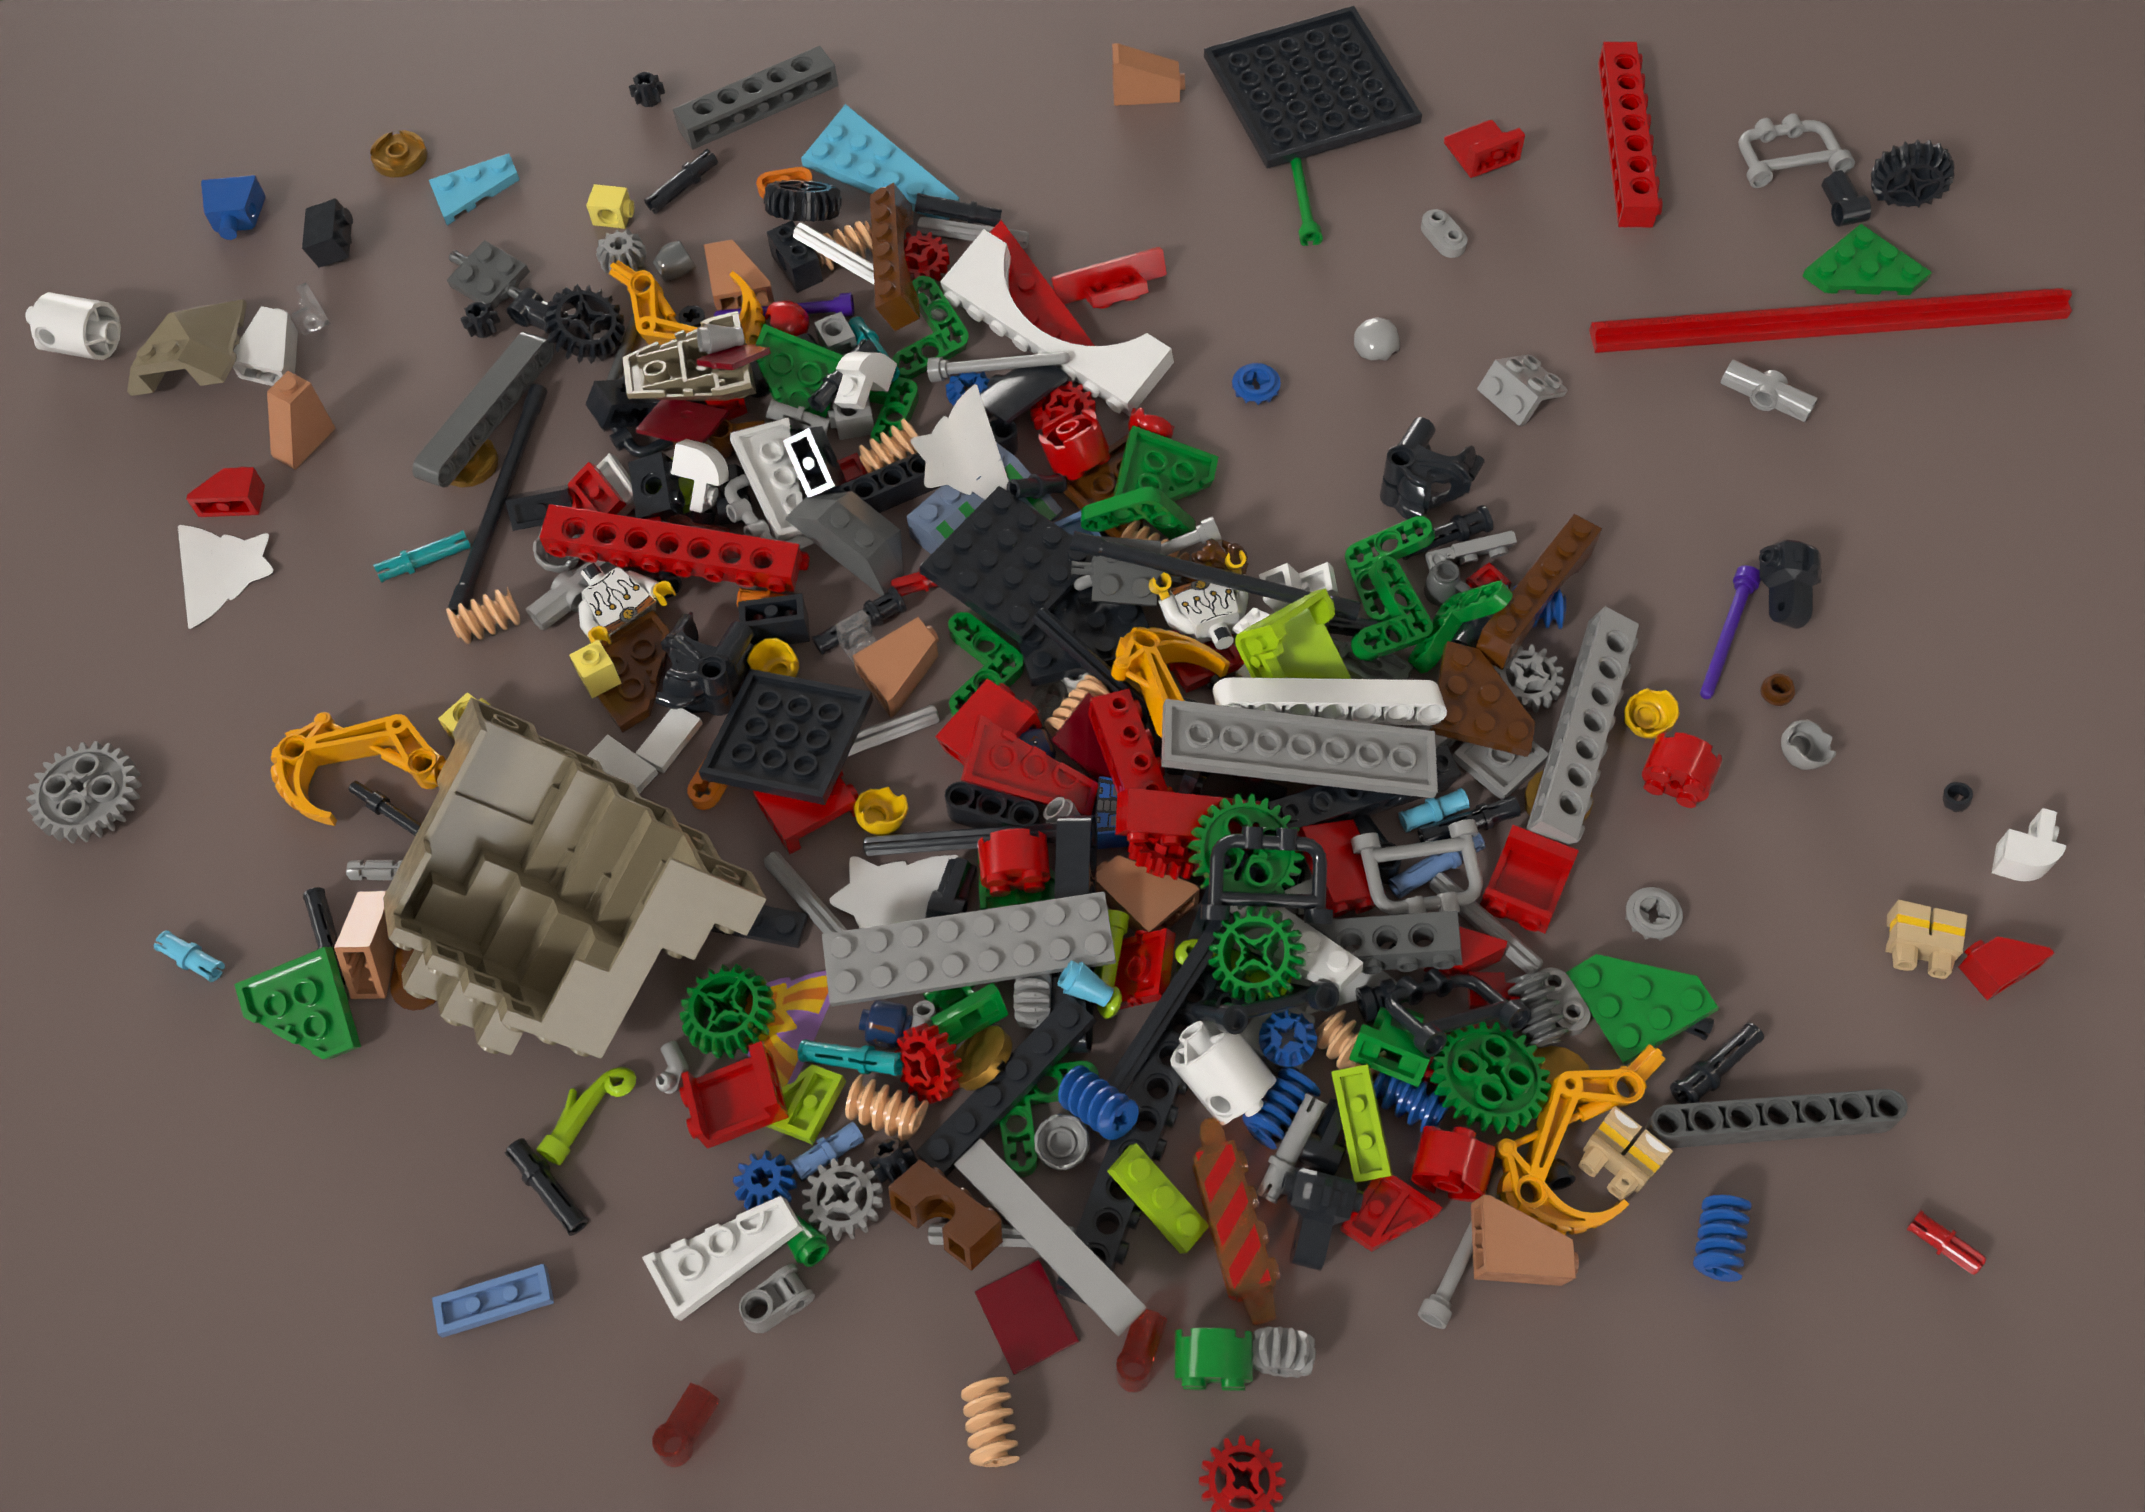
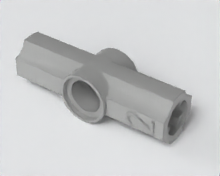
M1736 360L1730 362L1720 382L1731 389L1749 396L1752 405L1759 410L1771 411L1775 408L1803 422H1806L1818 400L1817 397L1788 385L1787 378L1778 371L1768 370L1762 373Z
M591 562L585 563L575 572L564 571L560 573L552 582L551 590L525 609L528 616L539 629L545 631L571 610L579 612L578 606L582 601V591L590 586L581 575V572L588 565L592 564ZM596 562L605 575L616 568L609 562Z

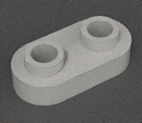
M1433 209L1423 215L1421 231L1443 256L1455 258L1465 252L1467 236L1446 212Z
M1553 967L1543 969L1540 972H1550L1551 975L1542 982L1543 985L1550 986L1547 982L1549 980H1554L1559 984V987L1547 995V999L1559 1000V1004L1551 1009V1012L1564 1015V1018L1556 1023V1027L1568 1028V1032L1564 1034L1568 1036L1582 1033L1590 1020L1588 1006L1564 971ZM1573 1010L1578 1014V1017L1572 1018L1566 1011Z

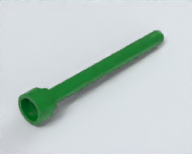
M1294 158L1290 164L1302 219V225L1298 231L1300 243L1302 246H1309L1307 241H1313V245H1319L1323 240L1320 225L1313 220L1301 158Z

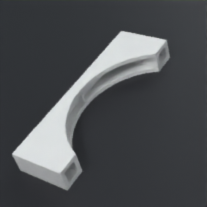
M983 229L940 281L945 293L944 296L954 307L960 305L966 309V312L978 322L983 320L989 324L991 330L1001 337L1006 335L1012 339L1017 348L1024 352L1027 350L1033 354L1067 352L1070 355V361L1067 364L1055 365L1067 374V381L1073 382L1075 380L1082 384L1085 392L1090 391L1092 397L1096 398L1099 396L1104 399L1113 411L1117 413L1122 411L1130 416L1132 409L1139 407L1174 363L1171 348L1148 333L1136 339L1115 345L1084 346L1059 340L1041 331L1020 312L1010 296L1008 279L1011 256L1007 243Z

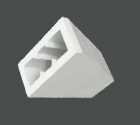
M260 307L241 337L240 343L233 350L237 355L233 369L239 378L273 386L287 371L295 374L298 331L288 312L278 308Z

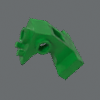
M993 982L977 992L972 990L976 985L923 993L925 1000L931 1002L935 1010L939 1009L940 1013L930 1019L933 1025L938 1026L939 1034L944 1032L949 1034L947 1040L949 1045H957L1009 1015L1001 994Z
M1380 1007L1373 1027L1380 1030L1362 1024L1349 1060L1361 1065L1368 1064L1371 1069L1419 1087L1431 1057H1426L1414 1046L1415 1036L1396 1021L1386 1008ZM1404 1007L1421 1023L1423 1022V1014ZM1385 1050L1387 1056L1399 1060V1063L1379 1056V1053Z

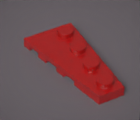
M977 715L961 781L1044 805H1048L1057 797H1063L1073 802L1080 815L1092 814L1098 789L1097 782L1065 763H1060L1046 755V752L1036 746H1031L1017 738V735L1007 729L1000 728L990 722L991 720L985 716Z

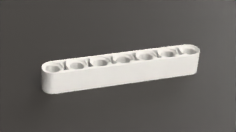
M1230 677L1219 680L1213 687L1216 705L1362 723L1428 726L1441 722L1447 715V709L1439 686L1431 680Z

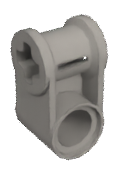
M794 1263L780 1268L766 1281L747 1292L741 1298L739 1312L745 1326L751 1332L765 1333L790 1315L804 1309L815 1298L814 1292L811 1289L807 1290L796 1274L798 1268ZM788 1285L791 1287V1289L793 1290L794 1294L791 1293V1291H790L789 1288L787 1287ZM763 1304L768 1307L763 1317L756 1319L749 1317L750 1310L754 1306Z

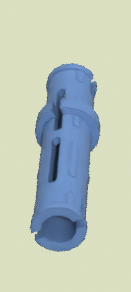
M1479 833L1473 837L1476 853L1485 849V841ZM1462 852L1436 854L1426 857L1404 872L1390 878L1388 882L1390 883L1391 891L1397 898L1401 899L1412 890L1432 880L1438 873L1450 868L1456 869L1460 867L1462 861H1464Z

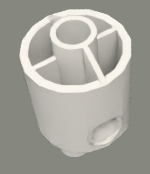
M48 292L42 295L34 306H30L26 311V321L30 324L34 344L39 350L104 360L113 354L120 340L121 325L119 315L109 302Z
M1205 1020L1191 1024L1182 1032L1179 1038L1181 1043L1175 1049L1170 1059L1171 1066L1219 1125H1225L1242 1114H1245L1247 1117L1256 1114L1263 1107L1264 1102L1261 1099L1268 1089L1275 1084L1276 1077L1241 1034L1224 1033L1217 1028L1216 1023Z

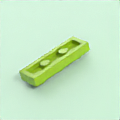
M1366 1064L1331 1071L1355 1183L1393 1176L1370 1066Z
M1137 1143L1129 1145L1107 1170L1180 1254L1188 1253L1208 1229V1223Z

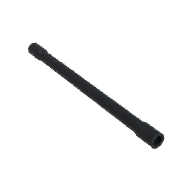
M532 384L527 393L521 417L465 567L447 607L455 615L458 614V604L461 603L467 610L469 608L470 600L474 594V587L503 511L505 500L510 492L536 418L541 412L548 393L547 389L542 385Z
M1074 531L1070 546L1072 551L1096 557L1103 556L1287 603H1293L1312 593L1311 591L1107 541L1101 537ZM1331 595L1330 597L1334 602L1335 608L1334 616L1356 621L1361 602Z

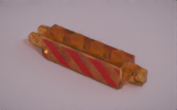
M1208 1117V1119H1204V1122H1201L1199 1133L1201 1148H1198L1193 1156L1194 1164L1192 1170L1209 1225L1227 1295L1236 1302H1243L1253 1325L1270 1322L1276 1318L1273 1293L1276 1286L1275 1280L1280 1279V1273L1275 1257L1268 1258L1265 1244L1269 1243V1235L1264 1220L1259 1222L1257 1220L1254 1208L1259 1207L1255 1187L1254 1185L1248 1186L1244 1173L1249 1172L1247 1159L1243 1150L1237 1151L1234 1140L1226 1141L1220 1121H1217V1118Z

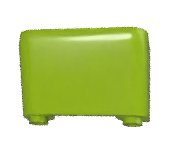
M1326 588L1313 591L1236 635L1235 644L1252 678L1351 679L1325 626V623L1333 619L1335 615L1334 602Z

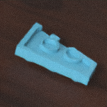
M508 153L430 179L429 182L444 220L449 225L455 221V215L463 210L470 212L477 207L475 203L486 196L493 197L520 179Z

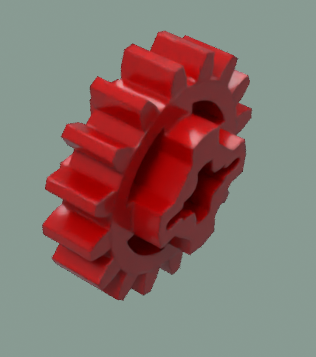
M917 231L916 236H912L909 232L906 233L904 252L912 282L919 276H928L940 281V273L947 274V265H950L947 244H942L941 237L933 239L932 232H929L926 236H922L921 231Z
M1068 381L1066 386L1060 385L1031 407V421H1034L1036 430L1042 429L1044 435L1043 427L1051 420L1068 412H1072L1074 416L1083 415L1081 410L1096 412V402L1092 400V393L1090 391L1084 393L1082 384L1074 388L1072 381Z
M1148 838V842L1145 843L1130 842L1128 847L1129 859L1136 860L1135 866L1146 867V873L1160 878L1169 875L1173 880H1177L1179 876L1190 879V875H1193L1200 867L1199 863H1190L1188 860L1191 856L1197 854V851L1188 848L1190 842L1182 841L1179 846L1161 845L1160 839Z
M927 1023L903 1031L904 1036L897 1039V1043L901 1048L895 1050L894 1053H902L900 1060L904 1063L902 1071L903 1076H901L900 1081L901 1083L907 1082L909 1084L908 1093L917 1092L918 1101L922 1102L927 1099L929 1104L951 1097L953 1095L952 1091L960 1087L956 1079L963 1076V1072L957 1069L956 1064L962 1062L960 1057L954 1056L953 1051L957 1048L956 1044L949 1045L947 1042L949 1034L947 1032L939 1034L937 1025L929 1027Z
M1243 1435L1239 1436L1238 1444L1235 1446L1232 1445L1228 1438H1225L1223 1440L1224 1450L1222 1452L1212 1447L1210 1455L1214 1461L1203 1460L1201 1468L1208 1472L1209 1475L1199 1477V1485L1208 1487V1490L1201 1495L1202 1501L1212 1500L1214 1502L1210 1512H1275L1270 1503L1271 1501L1274 1503L1282 1502L1283 1496L1275 1490L1276 1488L1285 1487L1286 1479L1276 1477V1473L1282 1469L1283 1465L1281 1462H1270L1274 1450L1269 1448L1265 1452H1261L1259 1450L1260 1440L1257 1438L1252 1443V1446H1247ZM1243 1455L1252 1459L1249 1462H1237L1233 1456ZM1218 1469L1225 1478V1487L1220 1493H1218L1215 1484V1475ZM1264 1470L1269 1483L1267 1494L1259 1486V1476ZM1236 1474L1240 1478L1248 1475L1250 1477L1248 1484L1250 1489L1244 1486L1236 1489L1234 1487L1236 1479L1234 1475ZM1234 1502H1248L1252 1507L1240 1509L1231 1505Z

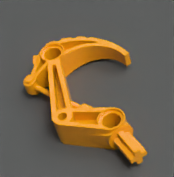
M619 260L610 265L609 275L628 287L627 290L631 295L636 329L648 345L654 342H658L659 345L665 344L676 338L674 335L676 332L684 330L686 334L698 328L677 322L675 319L676 314L664 297L662 287L650 272L646 270L636 272ZM732 270L729 276L740 287L743 296L739 317L746 344H756L762 327L766 324L763 308L750 286ZM650 286L648 290L642 292L644 288Z
M1136 627L1127 633L1124 638L1120 637L1111 675L1117 681H1125L1128 677L1140 685L1155 730L1162 738L1163 704L1165 699L1185 701L1166 664L1173 662L1193 663L1213 671L1219 677L1226 676L1230 662L1212 648L1178 632L1150 627L1149 629Z
M321 712L314 717V722L301 729H293L285 733L286 737L272 749L270 759L274 765L271 767L270 773L277 792L289 806L299 810L307 818L335 826L337 819L331 812L321 810L309 801V784L318 766L381 755L383 760L412 774L420 787L434 789L438 787L437 778L446 759L427 744L405 715L394 714L343 728L335 723L329 713Z
M1649 1044L1628 1067L1620 1066L1619 1069L1566 1071L1553 1078L1549 1082L1551 1088L1546 1095L1548 1100L1538 1116L1534 1132L1514 1141L1508 1138L1502 1139L1494 1146L1496 1148V1157L1502 1160L1503 1175L1497 1185V1194H1501L1502 1202L1563 1235L1566 1232L1571 1235L1586 1232L1587 1229L1597 1228L1621 1213L1629 1205L1625 1199L1617 1201L1603 1212L1590 1213L1576 1210L1560 1200L1548 1187L1545 1179L1568 1124L1579 1119L1584 1122L1611 1110L1614 1106L1623 1108L1641 1099L1647 1088L1645 1081L1665 1061V1058L1662 1056L1663 1052ZM1618 1081H1622L1627 1085L1629 1089L1628 1098L1618 1092ZM1576 1104H1583V1106L1578 1107L1576 1109L1577 1112L1573 1114ZM1530 1142L1524 1160L1517 1152V1147ZM1522 1184H1527L1533 1190L1534 1198L1531 1203L1525 1201L1520 1194Z

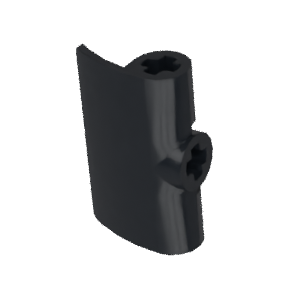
M1049 365L1016 368L1006 375H994L989 380L987 388L980 393L988 420L995 416L1004 424H1009L1068 380L1067 374L1057 366Z

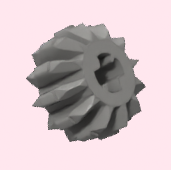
M617 229L614 234L606 233L605 239L598 240L596 256L605 273H609L611 270L610 265L618 260L636 272L638 268L645 267L644 262L645 258H647V252L638 234H632L629 229L623 233Z
M1052 974L1016 979L1013 1008L1015 1009V1019L1019 1027L1036 1029L1051 1013Z
M1268 1326L1260 1328L1254 1332L1253 1368L1262 1374H1271L1285 1378L1307 1376L1311 1374L1316 1358L1315 1338L1304 1331H1297L1293 1328L1288 1329L1280 1326L1278 1328Z

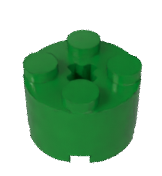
M1191 1328V1336L1184 1337L1182 1329L1175 1330L1174 1379L1182 1381L1181 1386L1184 1390H1206V1383H1221L1222 1391H1245V1383L1253 1382V1332L1245 1330V1338L1236 1337V1329Z

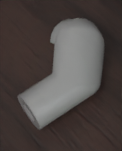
M670 1041L660 1049L668 1067L665 1072L661 1073L662 1077L657 1076L656 1086L660 1091L667 1094L679 1090L683 1083L681 1073L689 1071L688 1064L676 1041Z

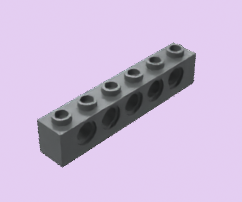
M821 46L815 47L674 108L673 112L678 130L691 149L694 150L838 87L835 64Z
M1458 911L1333 919V924L1307 923L1343 949L1350 945L1360 946L1358 950L1349 953L1363 962L1362 973L1377 974L1382 970L1392 969L1412 972L1422 967H1434L1445 970L1455 965H1463ZM1421 940H1429L1432 942L1427 947H1419L1416 945ZM1392 942L1396 944V946L1392 949L1386 950L1380 948L1384 943ZM1252 952L1253 955H1255L1262 962L1268 965V963L1263 959V956Z

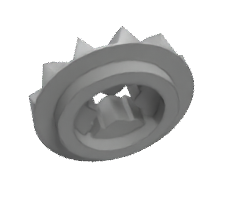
M1646 887L1637 890L1630 896L1625 906V920H1628L1631 924L1632 932H1639L1644 936L1645 940L1648 938H1658L1661 941L1665 937L1673 936L1682 923L1683 913L1679 902L1672 894L1660 888ZM1656 904L1657 916L1661 918H1657L1651 924L1649 923L1650 920H1648L1649 914L1645 912H1649Z

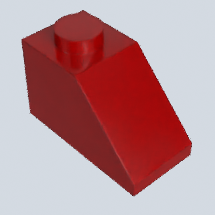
M254 467L223 468L188 493L186 500L198 517L259 515L265 484Z
M1460 927L1463 965H1455L1450 969L1439 970L1445 975L1456 973L1468 974L1469 971L1478 972L1501 961L1508 941ZM1424 967V971L1428 972L1434 967Z
M1997 936L1986 944L1981 939L1964 951L1967 957L1958 968L1988 1001L2041 968L2055 953L2050 947Z

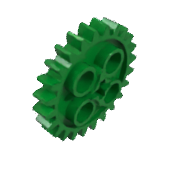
M1236 794L1233 797L1232 805L1226 798H1223L1219 802L1220 810L1212 804L1207 809L1210 817L1201 815L1197 820L1203 828L1195 827L1191 831V834L1199 840L1191 841L1188 844V848L1197 851V854L1188 859L1189 862L1199 863L1200 866L1193 873V876L1204 875L1205 877L1204 882L1200 886L1201 889L1209 886L1210 856L1213 846L1219 839L1231 834L1228 828L1229 822H1237L1241 827H1252L1253 823H1256L1258 827H1264L1263 835H1276V828H1288L1286 824L1290 821L1291 816L1287 815L1280 818L1278 816L1281 808L1280 805H1277L1272 810L1268 809V798L1263 799L1257 805L1254 794H1251L1245 803H1243L1240 794ZM1232 848L1225 854L1231 861V868L1224 869L1223 891L1285 893L1282 886L1290 889L1295 885L1289 876H1297L1301 873V870L1293 864L1304 859L1303 855L1295 853V851L1248 849V853L1251 856L1243 862L1240 879L1236 881L1234 874L1243 858L1244 850ZM1250 867H1257L1262 871L1264 876L1262 883L1252 880L1249 874ZM1237 906L1238 910H1241V909H1243V908L1245 907V906Z
M1481 1022L1476 1029L1471 1025L1464 1027L1462 1030L1451 1031L1450 1035L1446 1034L1447 1041L1444 1048L1434 1056L1430 1064V1068L1434 1070L1430 1081L1438 1083L1434 1094L1439 1096L1446 1095L1442 1105L1443 1108L1454 1106L1456 1111L1453 1118L1455 1119L1463 1114L1467 1116V1127L1472 1126L1477 1121L1480 1122L1481 1132L1485 1133L1488 1126L1493 1125L1497 1134L1502 1132L1505 1125L1512 1133L1515 1132L1519 1124L1527 1127L1531 1119H1536L1548 1100L1546 1095L1551 1088V1084L1545 1082L1550 1075V1071L1541 1069L1545 1058L1533 1056L1537 1046L1526 1047L1523 1044L1526 1040L1525 1035L1516 1039L1512 1036L1513 1032L1509 1029L1505 1033L1501 1032L1499 1022H1495L1492 1029H1488L1486 1023ZM1484 1096L1489 1097L1492 1101L1487 1100Z

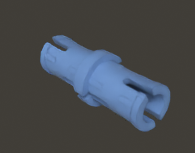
M852 1121L826 1139L824 1137L818 1139L815 1146L802 1155L790 1160V1163L800 1180L804 1181L808 1176L818 1171L817 1167L819 1165L823 1167L829 1163L831 1165V1159L833 1158L838 1162L837 1158L865 1140L856 1124Z

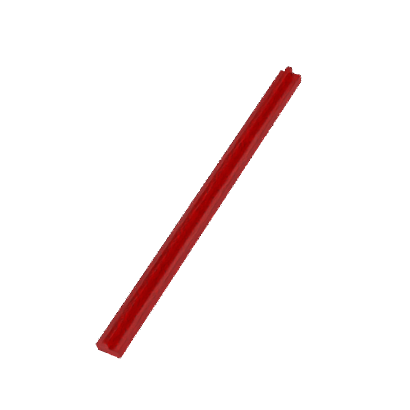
M2063 288L1600 321L1591 322L1589 331L1595 353L2056 320L2069 317L2072 310L2068 301L2072 296V292Z

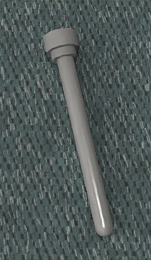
M1055 352L949 362L948 360H943L942 357L928 359L927 372L931 382L944 381L945 378H949L950 374L1067 364L1070 361V355L1067 352Z
M1213 516L1201 520V524L1195 526L1196 530L1162 543L1160 554L1169 555L1199 542L1205 544L1211 538L1217 542L1221 541V535ZM1090 575L1079 577L1074 582L1075 589L1079 591L1093 586Z
M1502 1165L1496 1168L1485 1195H1491L1496 1199H1499L1501 1195L1497 1194V1185L1503 1175ZM1472 1220L1436 1294H1431L1429 1299H1424L1417 1313L1424 1322L1433 1327L1445 1329L1451 1318L1452 1312L1450 1308L1452 1305L1449 1301L1473 1253Z

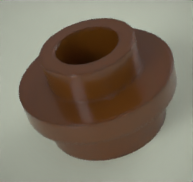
M1774 674L1763 681L1760 692L1768 703L1775 706H1783L1792 701L1795 695V687L1793 681L1788 676Z

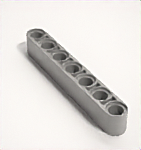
M981 1138L954 1163L955 1167L1118 1337L1147 1309L1130 1289Z

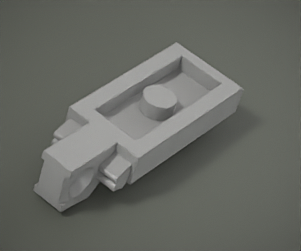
M1511 530L1430 551L1425 554L1429 571L1440 561H1459L1460 566L1477 562L1479 560L1478 557L1489 554L1490 558L1504 556L1509 553L1508 550L1517 543L1515 533Z

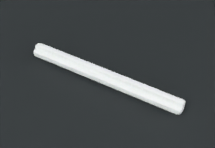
M800 222L795 227L793 233L795 239L874 284L872 263L803 222ZM927 296V298H928V305H929V304L931 303V300H930L929 297ZM935 309L931 315L935 320L942 321L946 318L947 313L942 309Z

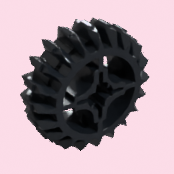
M1917 139L1912 144H1908L1905 141L1903 146L1900 147L1893 145L1891 152L1883 151L1882 157L1875 160V165L1871 172V188L1877 197V201L1885 200L1888 206L1895 204L1898 207L1917 206L1919 208L1923 203L1932 205L1933 198L1941 199L1943 192L1949 191L1950 185L1953 183L1955 176L1954 160H1952L1948 149H1943L1941 143L1933 145L1931 140L1920 143Z
M791 179L789 181H775L765 187V211L776 218L815 222L831 220L840 214L842 203L840 190L829 183Z
M577 284L574 286L573 291L565 287L562 294L556 292L552 301L547 303V311L543 316L545 322L544 331L549 334V343H557L555 348L557 352L567 351V359L575 355L580 363L584 357H587L592 364L597 356L603 361L606 359L607 354H614L616 347L620 346L622 342V336L625 332V326L623 325L624 315L619 314L620 305H611L613 301L612 296L602 297V288L595 293L592 292L590 285L585 290H581ZM576 309L574 314H568V317L561 318L562 314L566 311ZM601 330H607L603 337L593 340L594 334L600 333Z

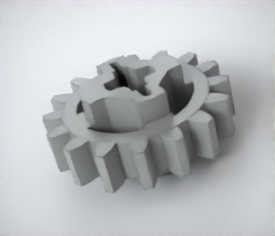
M1531 644L1528 650H1523V647L1520 646L1503 670L1494 666V669L1523 707L1526 709L1527 706H1531L1534 713L1539 710L1540 704L1548 709L1552 700L1559 698L1565 679L1561 677L1563 667H1555L1557 657L1554 656L1548 659L1545 657L1547 649L1544 648L1538 653L1535 652V647Z
M847 1157L844 1165L841 1166L838 1165L835 1158L831 1159V1168L828 1170L819 1165L817 1168L820 1176L818 1178L808 1176L807 1178L812 1189L802 1190L804 1199L810 1201L802 1205L805 1214H812L808 1218L810 1225L815 1227L820 1224L819 1232L825 1236L832 1230L836 1241L840 1240L842 1232H847L851 1240L855 1239V1229L857 1228L867 1233L869 1231L866 1224L867 1220L877 1222L879 1219L874 1208H882L884 1205L882 1198L877 1197V1195L883 1193L881 1183H874L877 1180L874 1171L866 1173L867 1168L863 1161L857 1164L856 1167H853L850 1157ZM840 1177H851V1178H850V1179H841ZM825 1187V1198L820 1201L821 1204L819 1205L820 1194ZM867 1192L866 1204L861 1211L859 1208L860 1201L866 1197L865 1193ZM843 1194L849 1200L843 1203L841 1200H837V1197ZM836 1218L849 1219L846 1221H835Z

